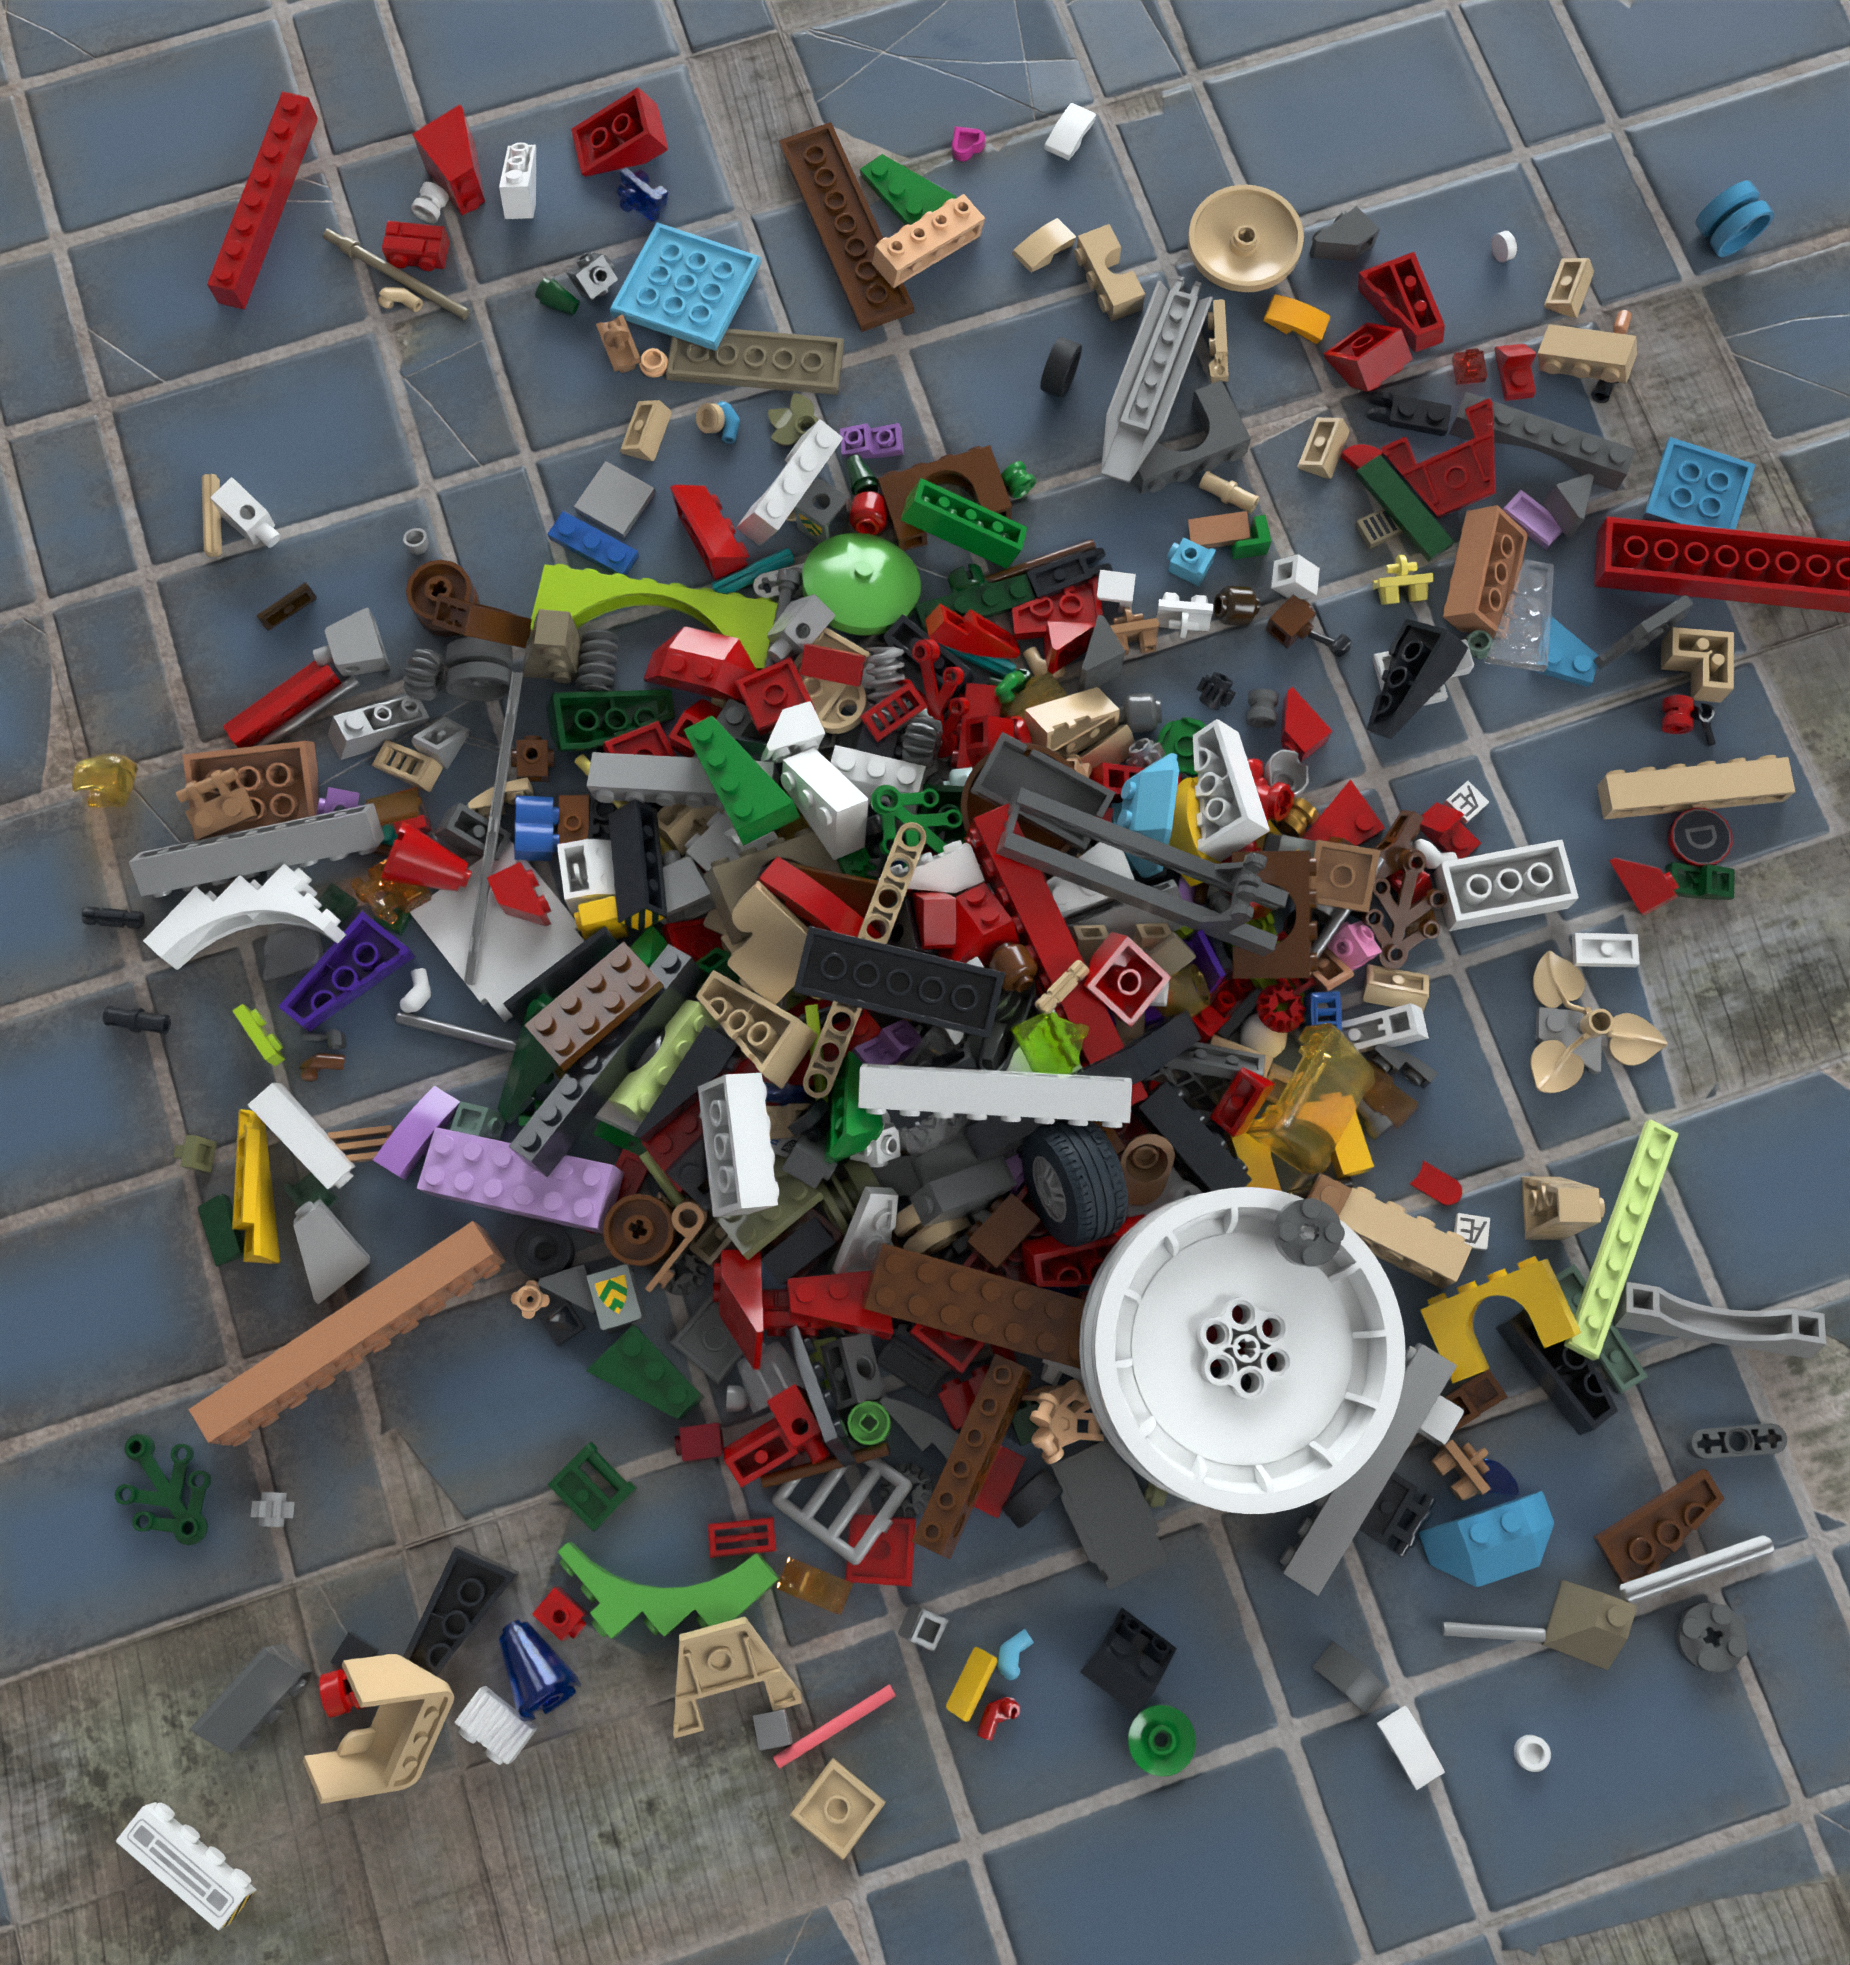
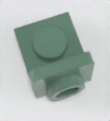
M460 1101L450 1130L499 1141L506 1121L501 1113L495 1110Z

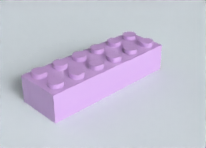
M435 1127L417 1186L418 1190L434 1197L603 1234L605 1217L612 1205L617 1201L624 1172L614 1165L565 1155L551 1174L546 1177L520 1159L508 1147L511 1143Z

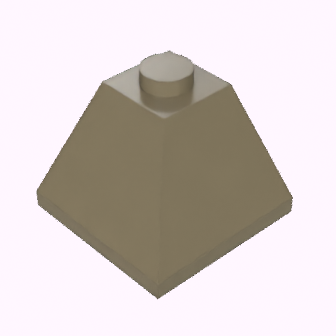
M1561 1580L1545 1631L1546 1639L1541 1645L1608 1670L1628 1639L1637 1606L1608 1594Z

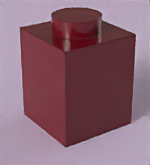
M721 1423L679 1428L680 1435L675 1436V1450L677 1456L682 1455L683 1462L724 1457Z

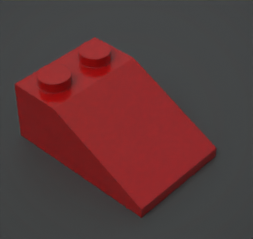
M639 87L571 128L581 174L584 177L646 164L669 150L658 105Z
M982 882L955 897V948L937 949L938 956L941 958L967 963L978 957L984 966L991 961L993 951L1000 945L1008 942L1020 944L1012 918L987 885Z
M721 1250L720 1263H714L713 1302H719V1316L753 1370H760L763 1342L761 1251L747 1260L739 1250Z

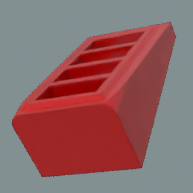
M910 681L859 717L876 742H878L928 706ZM903 693L913 705V710L910 711L900 696ZM896 701L904 713L903 717H899L890 702ZM886 707L895 722L890 725L880 709ZM874 713L885 727L881 732L870 717Z

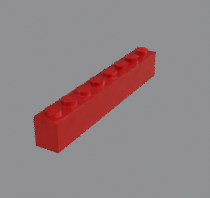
M283 91L280 95L207 283L218 304L244 310L246 308L318 120L309 97Z

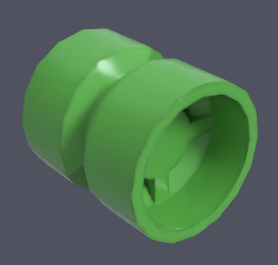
M866 1401L859 1403L852 1409L848 1416L847 1425L849 1433L857 1442L864 1446H873L887 1439L891 1432L892 1423L890 1415L882 1405L877 1402Z

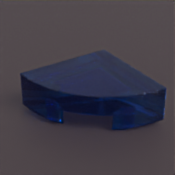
M1483 1459L1490 1469L1483 1474V1479L1491 1488L1486 1493L1519 1495L1518 1484L1511 1473L1499 1462Z

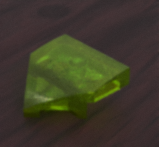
M1051 1012L1049 1014L1042 1013L1014 1026L1011 1030L1033 1073L1070 1074L1073 1072V1068L1080 1063L1079 1055L1089 1027L1081 1023L1077 1025L1058 1017L1057 1013Z

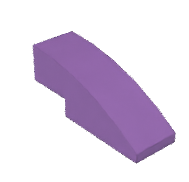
M434 1086L397 1126L373 1161L406 1180L423 1154L427 1156L435 1127L445 1129L457 1111L460 1101Z

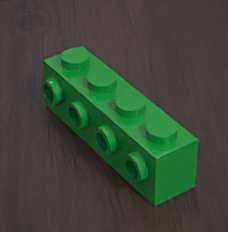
M922 478L919 479L908 495L901 521L1006 569L1022 551L1028 528Z

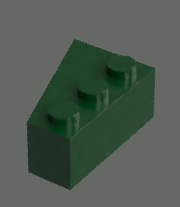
M634 1324L586 1370V1372L681 1421L705 1398L643 1331Z

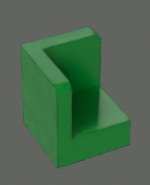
M1266 515L1254 516L1251 527H1249V540L1237 541L1234 545H1229L1233 560L1268 554L1272 541Z

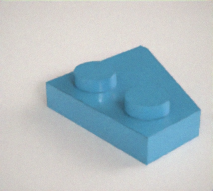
M1547 615L1544 619L1531 671L1590 687L1597 668L1593 660L1599 655L1555 618Z

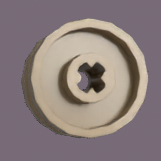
M913 1204L897 1214L896 1228L893 1231L897 1237H907L914 1234L905 1242L903 1248L929 1256L951 1245L969 1231L972 1225L966 1216L923 1227Z

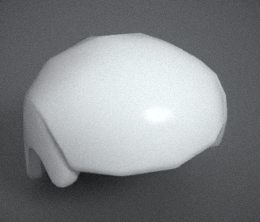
M1257 1013L1251 1014L1240 1026L1241 1045L1274 1058L1285 1049L1287 1033H1278L1270 1030L1261 1022Z

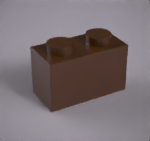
M1012 1193L1006 1199L1000 1196L988 1209L992 1215L984 1223L978 1220L966 1234L970 1238L967 1241L966 1247L994 1272L1001 1267L1020 1246L1021 1242L1039 1225L1041 1220Z

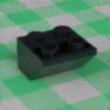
M1121 1608L1092 1650L1080 1673L1136 1714L1155 1692L1177 1648L1124 1608Z

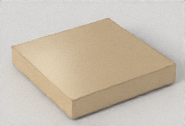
M832 1758L790 1816L839 1858L844 1860L886 1801L837 1760Z

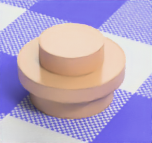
M651 348L642 354L639 365L643 374L655 378L662 376L667 371L668 359L662 351Z

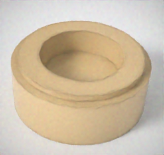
M705 403L698 408L696 423L702 432L717 433L723 428L725 415L718 404Z

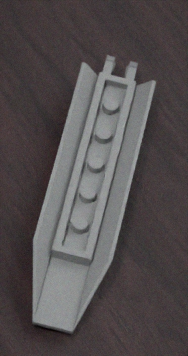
M1178 276L1174 288L1170 292L1161 281L1157 282L1106 413L1101 475L1130 483L1163 433L1213 299L1210 296L1198 300L1201 282L1195 281L1190 294L1181 292L1185 284V277Z

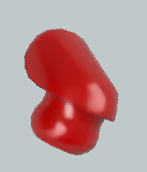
M1003 1697L987 1704L977 1736L993 1741L998 1723L1010 1718L1014 1720L1019 1716L1021 1709L1018 1702L1012 1697Z

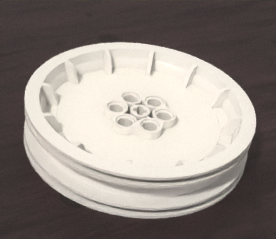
M1239 1187L1200 1193L1173 1201L1141 1219L1119 1239L1103 1260L1090 1286L1080 1325L1079 1356L1082 1380L1092 1412L1102 1432L1125 1462L1150 1483L1176 1497L1217 1510L1242 1514L1275 1513L1303 1506L1327 1495L1350 1479L1375 1452L1395 1415L1403 1386L1406 1357L1403 1322L1393 1288L1372 1251L1341 1220L1340 1223L1344 1228L1345 1236L1341 1241L1338 1252L1327 1263L1313 1267L1299 1266L1290 1263L1279 1253L1274 1240L1276 1238L1275 1219L1285 1205L1304 1198L1273 1189ZM1304 1224L1301 1227L1300 1231H1304L1301 1234L1304 1241L1306 1239L1313 1240L1315 1237L1313 1226L1307 1227ZM1236 1305L1243 1312V1318L1239 1323H1236L1232 1318V1310ZM1266 1319L1273 1326L1272 1333L1268 1337L1262 1331V1325ZM1211 1325L1217 1330V1339L1212 1344L1206 1339V1330ZM1239 1342H1245L1246 1347L1243 1348L1245 1354L1238 1353L1237 1350L1241 1348L1238 1345ZM1271 1353L1277 1358V1366L1272 1371L1269 1370L1266 1363L1267 1357ZM1217 1359L1221 1364L1222 1370L1220 1375L1214 1378L1210 1372V1366ZM1247 1373L1251 1378V1386L1247 1391H1244L1240 1383L1242 1376Z

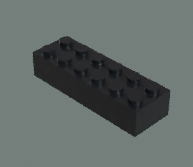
M809 926L793 992L970 1035L990 1038L1005 973Z

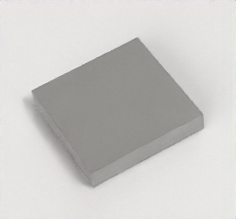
M605 461L574 505V509L584 517L625 538L656 494V491L652 486Z

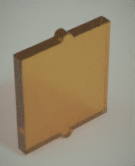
M415 787L367 799L366 805L374 803L380 825L382 826L418 817L419 805L422 804L419 789Z

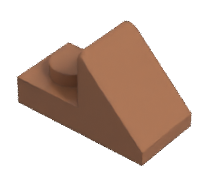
M1327 947L1318 958L1317 972H1312V978L1316 982L1314 986L1315 992H1328L1354 976L1353 971Z

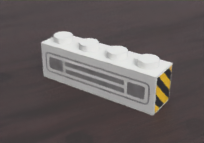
M156 1802L143 1806L117 1838L116 1842L218 1931L230 1925L257 1890L250 1884L251 1878L242 1870L232 1869L225 1863L226 1857L221 1851L212 1846L208 1848L199 1840L200 1834L194 1828L186 1824L181 1825L174 1819L175 1813L170 1807L163 1803L157 1804Z

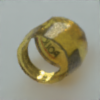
M1187 964L1171 975L1167 1006H1155V1008L1162 1016L1167 1018L1185 1009H1188L1191 1017H1194L1209 1006L1210 994L1208 986L1196 964Z

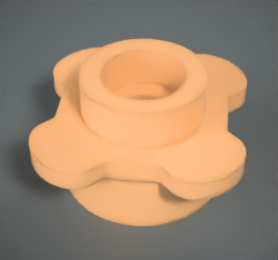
M535 1280L527 1281L525 1286L511 1295V1302L522 1310V1316L526 1319H532L536 1311L541 1307H547L550 1302L549 1296L540 1291L539 1285H537L538 1282ZM532 1296L533 1301L528 1302V1297Z

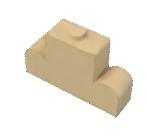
M757 881L742 896L733 910L732 920L736 928L742 932L752 933L731 954L728 966L741 977L739 982L744 988L753 993H758L762 998L776 1005L795 985L808 927L762 883Z

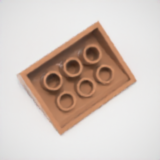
M298 741L182 755L186 784L194 780L200 782L211 777V773L217 770L225 771L233 767L239 778L229 782L232 790L245 787L257 814L253 818L206 838L316 815L318 807V766L314 742ZM218 788L204 793L207 802L221 796ZM192 799L189 800L190 809L196 807ZM193 831L194 841H196L197 838H196V835H195V833H194V831Z

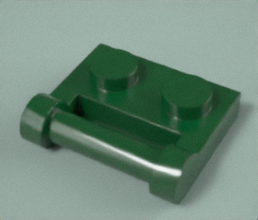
M591 1441L548 1483V1486L593 1532H596L636 1491L637 1487L631 1481L627 1482L597 1452L598 1447ZM588 1461L617 1491L612 1499L580 1468L585 1462Z

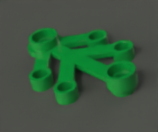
M881 785L872 792L870 798L872 809L881 816L884 839L880 842V851L886 856H889L890 853L886 848V841L890 840L894 843L896 837L895 818L903 825L910 822L921 825L926 833L925 844L936 854L944 852L943 847L947 844L927 827L944 826L946 829L953 830L962 824V814L956 809H951L945 813L912 815L903 807L920 805L924 809H931L937 805L939 795L931 788L925 789L922 792L900 793L891 785ZM925 794H930L932 796V804H928L925 802ZM882 796L889 798L890 805L888 807L882 805ZM949 814H952L956 817L957 821L955 825L949 823ZM913 830L905 832L907 846L914 847L919 844L920 836L917 832Z

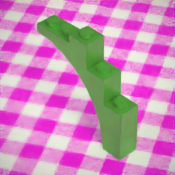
M573 1542L566 1543L557 1551L562 1557L559 1563L571 1577L576 1574L583 1582L580 1588L591 1602L597 1600L600 1603L590 1614L594 1618L591 1622L593 1627L603 1638L607 1635L611 1639L616 1638L643 1613L647 1616L644 1619V1623L656 1636L661 1633L663 1637L672 1633L695 1611L699 1614L696 1620L702 1628L734 1620L780 1579L763 1557L756 1553L736 1569L711 1581L688 1587L661 1588L637 1584L610 1573L593 1562Z

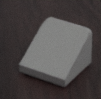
M786 1708L753 1715L759 1751L787 1746L793 1743Z

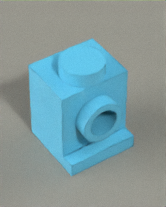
M1183 537L1180 544L1173 543L1166 559L1170 560L1168 572L1200 587L1213 563L1216 550L1213 548L1209 550Z

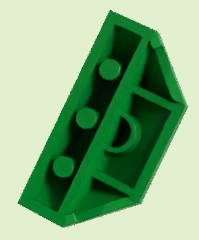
M850 1051L842 1060L829 1097L830 1108L827 1112V1118L831 1121V1129L826 1131L825 1162L828 1164H833L864 1151L872 1140L876 1141L880 1137L884 1128L882 1114L866 1113V1108H858L860 1067L863 1063Z

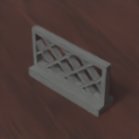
M1196 1042L1149 1077L1141 1080V1083L1145 1082L1148 1085L1149 1081L1151 1082L1153 1078L1164 1074L1170 1081L1169 1084H1175L1185 1096L1183 1100L1190 1108L1213 1112L1221 1100L1214 1091L1225 1086L1229 1087L1242 1067L1264 1077L1265 1055ZM1170 1070H1185L1189 1074L1177 1079ZM1202 1076H1216L1220 1080L1209 1085ZM1195 1080L1201 1089L1189 1093L1183 1085ZM1208 1095L1214 1103L1204 1106L1199 1105L1196 1100Z

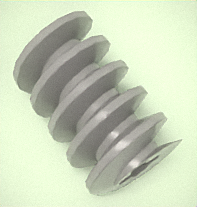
M896 647L865 648L874 652V655L865 658L866 662L874 664L873 668L866 670V674L875 677L874 680L866 683L867 687L875 689V692L867 695V699L876 701V704H878L902 687L897 685L896 682L905 679V675L896 672V670L905 665L904 662L895 659L904 654L902 649ZM895 700L890 702L894 709H898L899 706Z

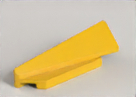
M240 1109L238 1112L232 1229L245 1230L243 1262L278 1264L281 1260L266 1125L254 1111Z

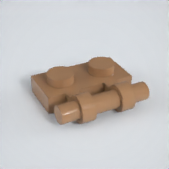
M233 767L225 771L217 770L211 773V777L200 782L194 780L187 783L186 788L176 792V796L181 803L190 799L194 801L196 807L185 811V814L197 840L204 839L257 816L245 787L232 790L229 782L239 778ZM218 788L221 796L207 802L204 793Z

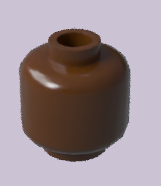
M1008 942L1000 945L993 951L989 969L1005 973L1002 989L1005 991L1016 990L1017 992H1023L1032 986L1038 967L1022 944Z

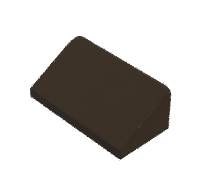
M304 582L256 614V616L267 631H270L316 600L317 597L307 582Z

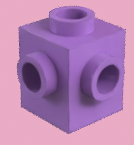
M327 787L325 799L319 798L316 815L334 812L335 807L338 805H342L344 809L358 807L360 793Z

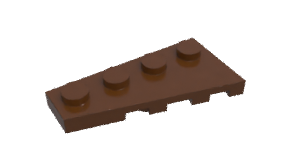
M1700 1469L1594 1536L1593 1539L1621 1585L1657 1572L1661 1568L1659 1565L1671 1552L1675 1553L1682 1546V1540L1693 1529L1696 1530L1724 1501V1497L1708 1470Z

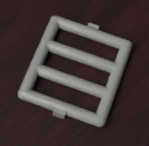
M847 1436L852 1451L865 1448L853 1438ZM804 1451L802 1455L798 1453L791 1464L797 1466L809 1463L811 1460L806 1451ZM880 1458L863 1462L870 1467L869 1471L828 1529L813 1517L849 1466L829 1471L803 1509H800L788 1500V1497L801 1479L782 1483L772 1497V1504L848 1562L858 1565L881 1532L887 1533L893 1524L890 1519L912 1489L911 1480ZM882 1476L895 1485L896 1488L855 1548L839 1538V1536Z

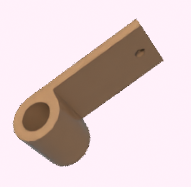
M692 1197L681 1201L672 1213L671 1221L673 1227L685 1238L646 1286L645 1289L648 1292H651L657 1283H660L662 1285L661 1288L664 1289L675 1275L669 1268L699 1232L708 1218V1212Z

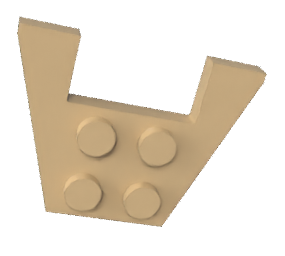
M746 1617L679 1635L673 1721L674 1739L704 1731V1722L697 1699L764 1681L773 1711L802 1703L800 1690Z

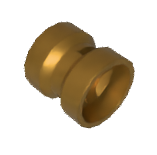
M1297 797L1294 799L1293 806L1288 815L1282 820H1276V825L1286 836L1302 838L1306 833L1307 825H1313L1318 819L1319 814L1309 802Z

